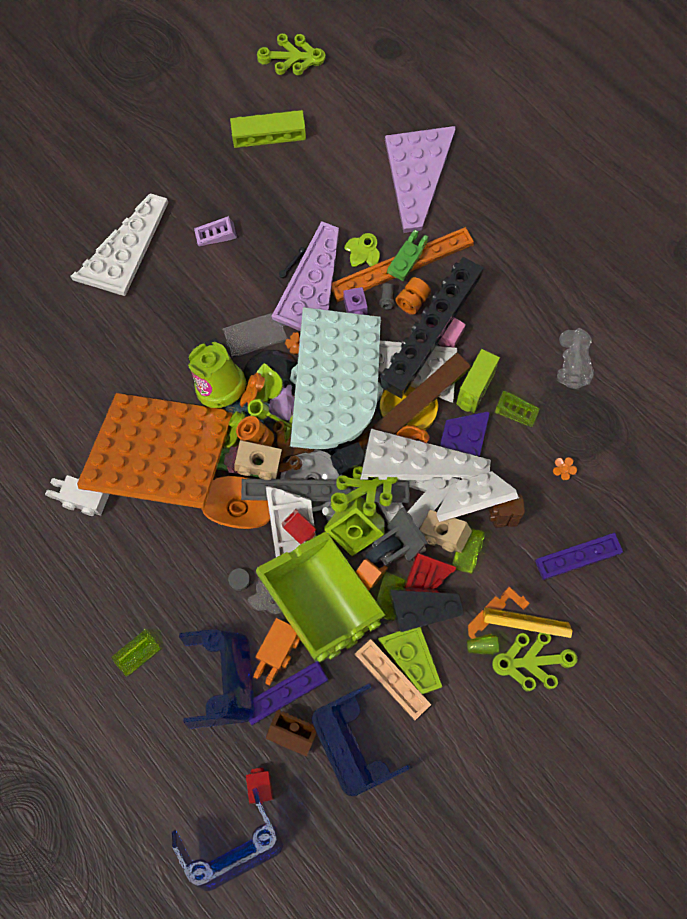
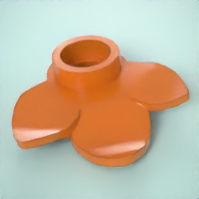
M260 373L251 375L246 391L240 400L242 408L246 402L249 405L252 400H255L257 392L262 390L265 377H262Z

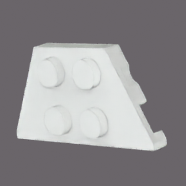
M491 471L452 483L436 515L439 522L519 497L516 489Z
M265 486L275 555L278 557L286 552L293 551L301 545L282 527L281 523L297 509L314 525L312 505L309 498L271 486Z

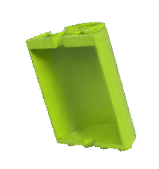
M327 532L299 545L293 551L286 552L256 569V574L314 661H319V663L328 657L332 660L345 647L347 650L358 643L357 640L364 636L365 632L378 628L381 625L380 620L385 616Z

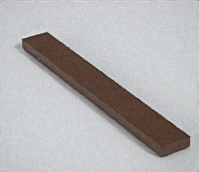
M458 352L455 353L371 429L396 435L401 428L408 425L469 371L471 366ZM371 429L355 442H359L364 454H366Z

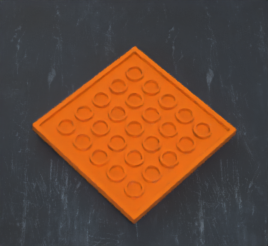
M116 393L77 482L78 489L204 509L230 428L228 424L233 411Z

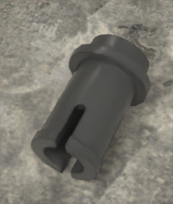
M386 283L381 287L382 296L379 304L382 309L389 310L395 304L393 300L394 286Z

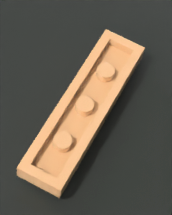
M371 639L355 653V656L414 721L431 706L427 699Z

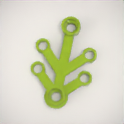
M283 33L277 36L278 45L283 46L289 52L270 51L266 47L260 48L257 52L260 64H268L271 62V59H288L284 63L278 62L275 64V72L278 75L284 74L292 65L293 73L301 75L309 66H319L325 60V52L319 48H312L305 41V36L302 34L295 36V45L302 47L306 52H300L288 41L287 35Z
M355 467L353 469V478L339 476L336 486L340 490H345L349 486L359 488L346 495L344 493L333 494L331 496V508L335 512H343L347 508L348 503L367 493L366 502L363 504V513L367 516H372L376 512V505L374 503L376 488L384 484L379 503L382 506H390L393 498L391 494L392 484L396 483L399 478L387 477V480H379L378 477H372L375 479L360 480L361 474L357 473H362L363 467Z
M540 632L537 635V640L523 658L514 659L521 647H525L529 643L528 635L520 633L506 654H498L493 659L492 666L497 674L501 676L510 675L522 685L525 691H532L536 687V682L531 677L526 678L516 668L524 667L542 681L547 689H554L558 685L557 678L546 674L537 666L560 664L564 668H571L577 663V655L574 651L567 649L562 651L560 655L535 657L541 648L551 640L550 634ZM540 635H545L547 642L541 641ZM519 637H524L526 643L521 644L518 640ZM566 654L572 656V662H568L565 659ZM500 661H506L508 664L507 668H502ZM548 678L554 680V686L547 684ZM525 681H531L532 688H527Z

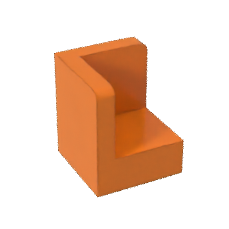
M365 559L355 573L369 591L376 586L388 567L384 565L379 569L370 560Z

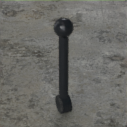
M301 247L299 253L289 265L279 272L280 278H286V273L301 255L305 254L306 249L304 247Z

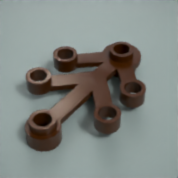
M278 421L273 425V430L277 433V446L279 449H282L276 479L281 472L292 469L299 470L302 467V460L295 455L312 453L314 449L291 447V437L286 442L287 426L282 421ZM291 457L288 462L282 463L285 458Z

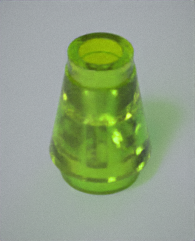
M492 633L467 640L469 653L494 655V653L499 652L498 636L492 635Z

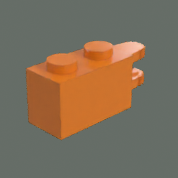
M276 618L256 655V659L260 663L253 677L256 679L261 677L266 665L272 667L265 682L269 686L277 672H280L282 668H287L291 660V656H289L293 648L296 649L301 641L291 625Z

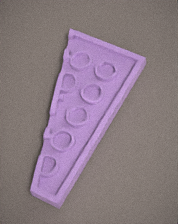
M321 221L272 314V320L301 331L303 307L329 310L339 236L338 227Z

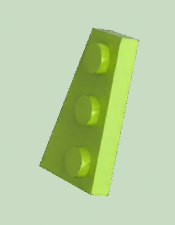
M421 627L404 632L399 631L378 638L386 651L422 695L442 688Z

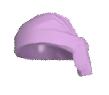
M287 385L286 388L283 387L281 393L276 398L271 399L269 403V412L289 423L294 409L295 396L292 394L291 385Z

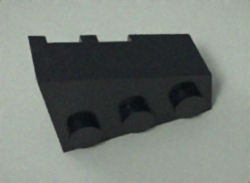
M387 586L396 624L401 632L464 615L459 594L455 590Z

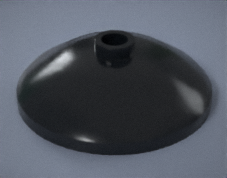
M266 350L254 355L245 365L243 373L246 379V387L251 375H255L259 368L266 364L281 377L284 388L287 385L292 386V394L295 395L296 385L290 381L292 369L298 363L291 355L279 350ZM268 398V401L264 404L269 405L271 399Z

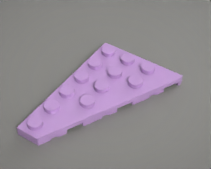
M455 126L385 136L403 233L413 232V230L421 231L423 229L455 134Z

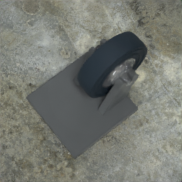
M403 507L386 526L388 533L374 541L372 544L373 549L367 553L365 559L370 560L376 566L381 563L387 566L405 555L410 562L428 542L423 532L414 523L412 516Z

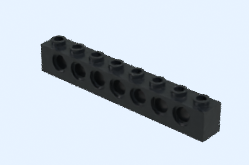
M462 257L459 263L456 262L451 270L452 274L444 279L440 292H435L430 307L426 306L423 310L420 322H415L410 337H406L403 340L400 352H396L393 355L390 367L383 370L380 376L383 389L401 399L403 398L481 279L484 267L465 257ZM438 309H443L445 312H439ZM433 324L435 327H428L427 325ZM418 339H422V340H424L425 342H424V343H419L417 340H418ZM407 355H414L415 358L410 359ZM397 370H402V371H404L405 373H404V374H398V373H396V371H397Z

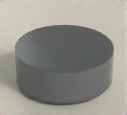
M238 568L231 571L228 582L234 590L242 591L249 586L250 577L247 571Z

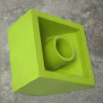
M362 497L348 503L347 508L343 512H335L324 527V530L351 556L384 535V519L377 512L372 516L365 515L363 513V504L366 501Z

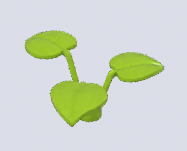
M263 364L257 373L265 377L264 386L260 392H257L255 400L249 403L248 412L251 414L250 416H254L259 420H263L268 416L277 422L282 421L287 426V442L291 437L293 415L289 423L271 414L269 407L264 404L268 401V398L274 399L281 393L283 382L275 371L268 365ZM237 437L236 442L231 448H227L229 444L228 440L224 443V447L226 449L238 451L241 439Z

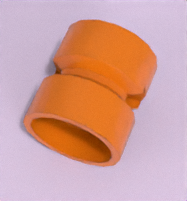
M413 277L406 284L405 289L399 293L395 301L403 311L414 315L420 309L422 303L430 296L431 289L423 280Z
M245 417L237 426L236 434L242 441L272 446L274 441L273 432L256 417Z

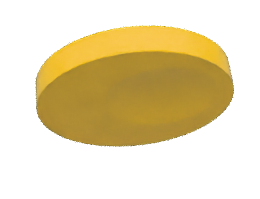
M410 386L402 399L384 390L380 400L381 417L383 418L416 388ZM437 399L408 425H415L423 430H427L433 424L437 415Z

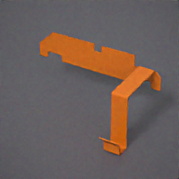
M508 587L502 594L501 599L495 596L485 608L502 610L506 606L505 601L508 598H511L523 610L530 603L524 596L520 597L514 590ZM483 610L468 625V634L472 640L476 638L474 634L478 630L483 631L489 624L484 622Z

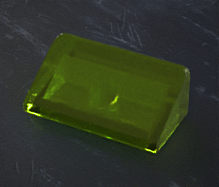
M388 572L384 573L376 603L385 614L383 618L394 621L395 616L387 586L403 587L405 580Z
M145 629L111 658L127 677L161 648Z

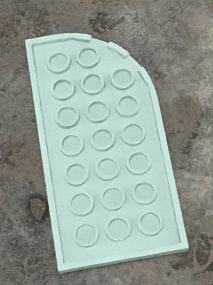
M303 307L291 447L309 449L334 448L338 444L354 440L370 424L377 405L381 317Z

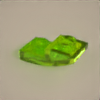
M471 528L472 532L462 553L455 552L452 565L456 567V570L473 574L478 553L481 552L485 532Z

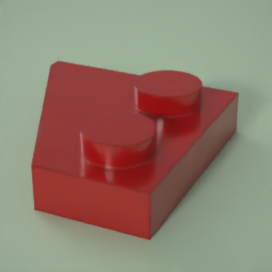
M418 553L404 588L435 589L443 583L442 581L451 572L453 573L456 570V567Z

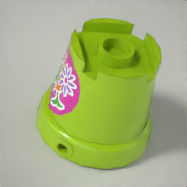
M212 342V345L206 346L204 343L193 349L188 358L190 361L188 366L195 382L197 398L201 403L210 408H222L236 402L245 391L246 379L242 370L230 358L226 348L222 344Z

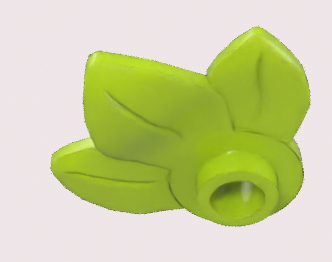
M366 233L360 238H352L346 243L344 249L351 252L350 262L352 267L361 265L365 261L370 267L378 264L380 253L376 248L378 244L377 238L373 234ZM371 240L370 245H365L364 242Z
M236 411L229 421L228 425L230 428L225 442L229 440L227 448H231L237 440L236 429L239 422L245 418V413L243 412L239 413Z

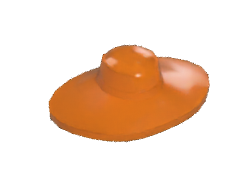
M226 476L212 481L202 511L208 519L215 523L233 528L253 529L264 526L270 521L268 501L241 500L242 479L249 478Z

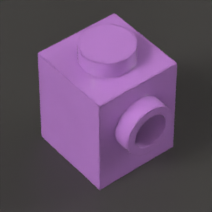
M363 287L343 291L346 312L367 315V304Z

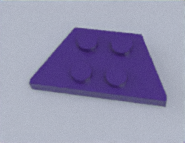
M489 412L446 420L440 447L480 457Z

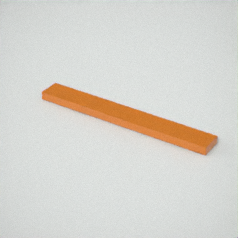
M466 227L428 242L411 271L473 246L474 241ZM395 257L332 282L331 291L336 301L344 300L343 291L363 287V291H366L396 278L387 273V269Z

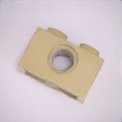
M240 440L235 460V471L245 476H250V474L258 475L259 478L264 480L276 479L282 449ZM258 458L261 459L263 463L261 465H255L252 463V461Z
M429 510L420 528L428 544L433 546L438 544L449 552L457 551L462 553L472 532L468 523L456 518L439 522L436 515L437 512Z

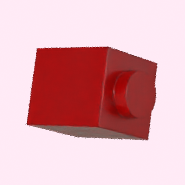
M297 509L281 523L282 527L300 544L311 540L315 535V526Z
M264 768L252 769L251 774L246 775L249 804L274 800L270 772H265Z

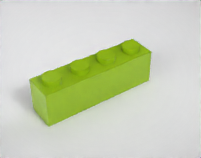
M303 110L230 118L234 148L306 140Z

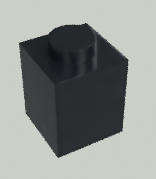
M359 442L339 449L330 459L340 476L353 471L355 467H361L364 463L365 454Z

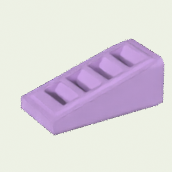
M229 216L194 228L198 246L237 238L234 223ZM203 232L206 233V238H203Z

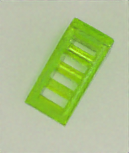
M504 390L495 409V413L530 427L533 426L539 412V408ZM505 402L509 403L508 407L504 406ZM513 405L517 406L515 412L511 410ZM520 408H524L522 415L518 414ZM528 410L532 412L529 419L526 418Z

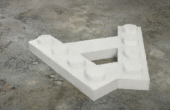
M433 477L432 480H398L409 482V487L425 492L407 512L412 516L418 529L422 526L429 510H436L443 502L451 484L460 481L459 479L451 477L450 480H442V477ZM377 503L388 524L397 512L403 508L402 503H392L390 506H382L380 503ZM425 546L419 552L420 554L426 551Z

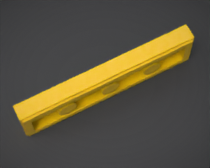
M484 608L483 618L485 623L568 638L572 636V628L569 622Z

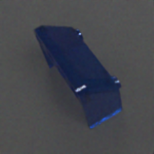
M216 629L179 633V638L185 646L202 644L209 652L220 651L223 695L213 696L207 701L205 716L183 718V723L189 729L250 721L254 716L255 706L248 638L240 633Z
M370 683L317 709L312 716V723L343 792L348 796L360 795L413 769L412 765L409 764L390 773L387 765L381 761L366 764L348 723L355 720L360 714L357 698L376 689Z
M257 788L253 789V794L265 824L254 830L252 840L208 863L202 859L192 862L177 831H172V848L188 880L202 891H212L274 858L282 851L283 843L281 836Z

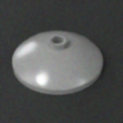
M314 449L312 453L295 455L302 460V467L299 470L292 469L281 472L280 479L308 480L312 477L315 480H337L339 474L332 465L331 455ZM311 501L312 511L322 510L324 507L330 506L331 502Z

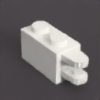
M68 475L65 481L55 478L51 479L50 483L53 486L60 487L61 490L60 493L47 490L46 496L59 500L62 506L69 510L77 508L81 509V512L86 515L93 516L97 514L101 516L110 494L78 489L77 482L79 479Z

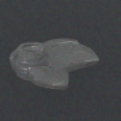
M258 579L256 583L257 594L247 599L250 606L257 611L267 610L273 614L281 613L282 611L278 605L272 604L274 599L262 581Z

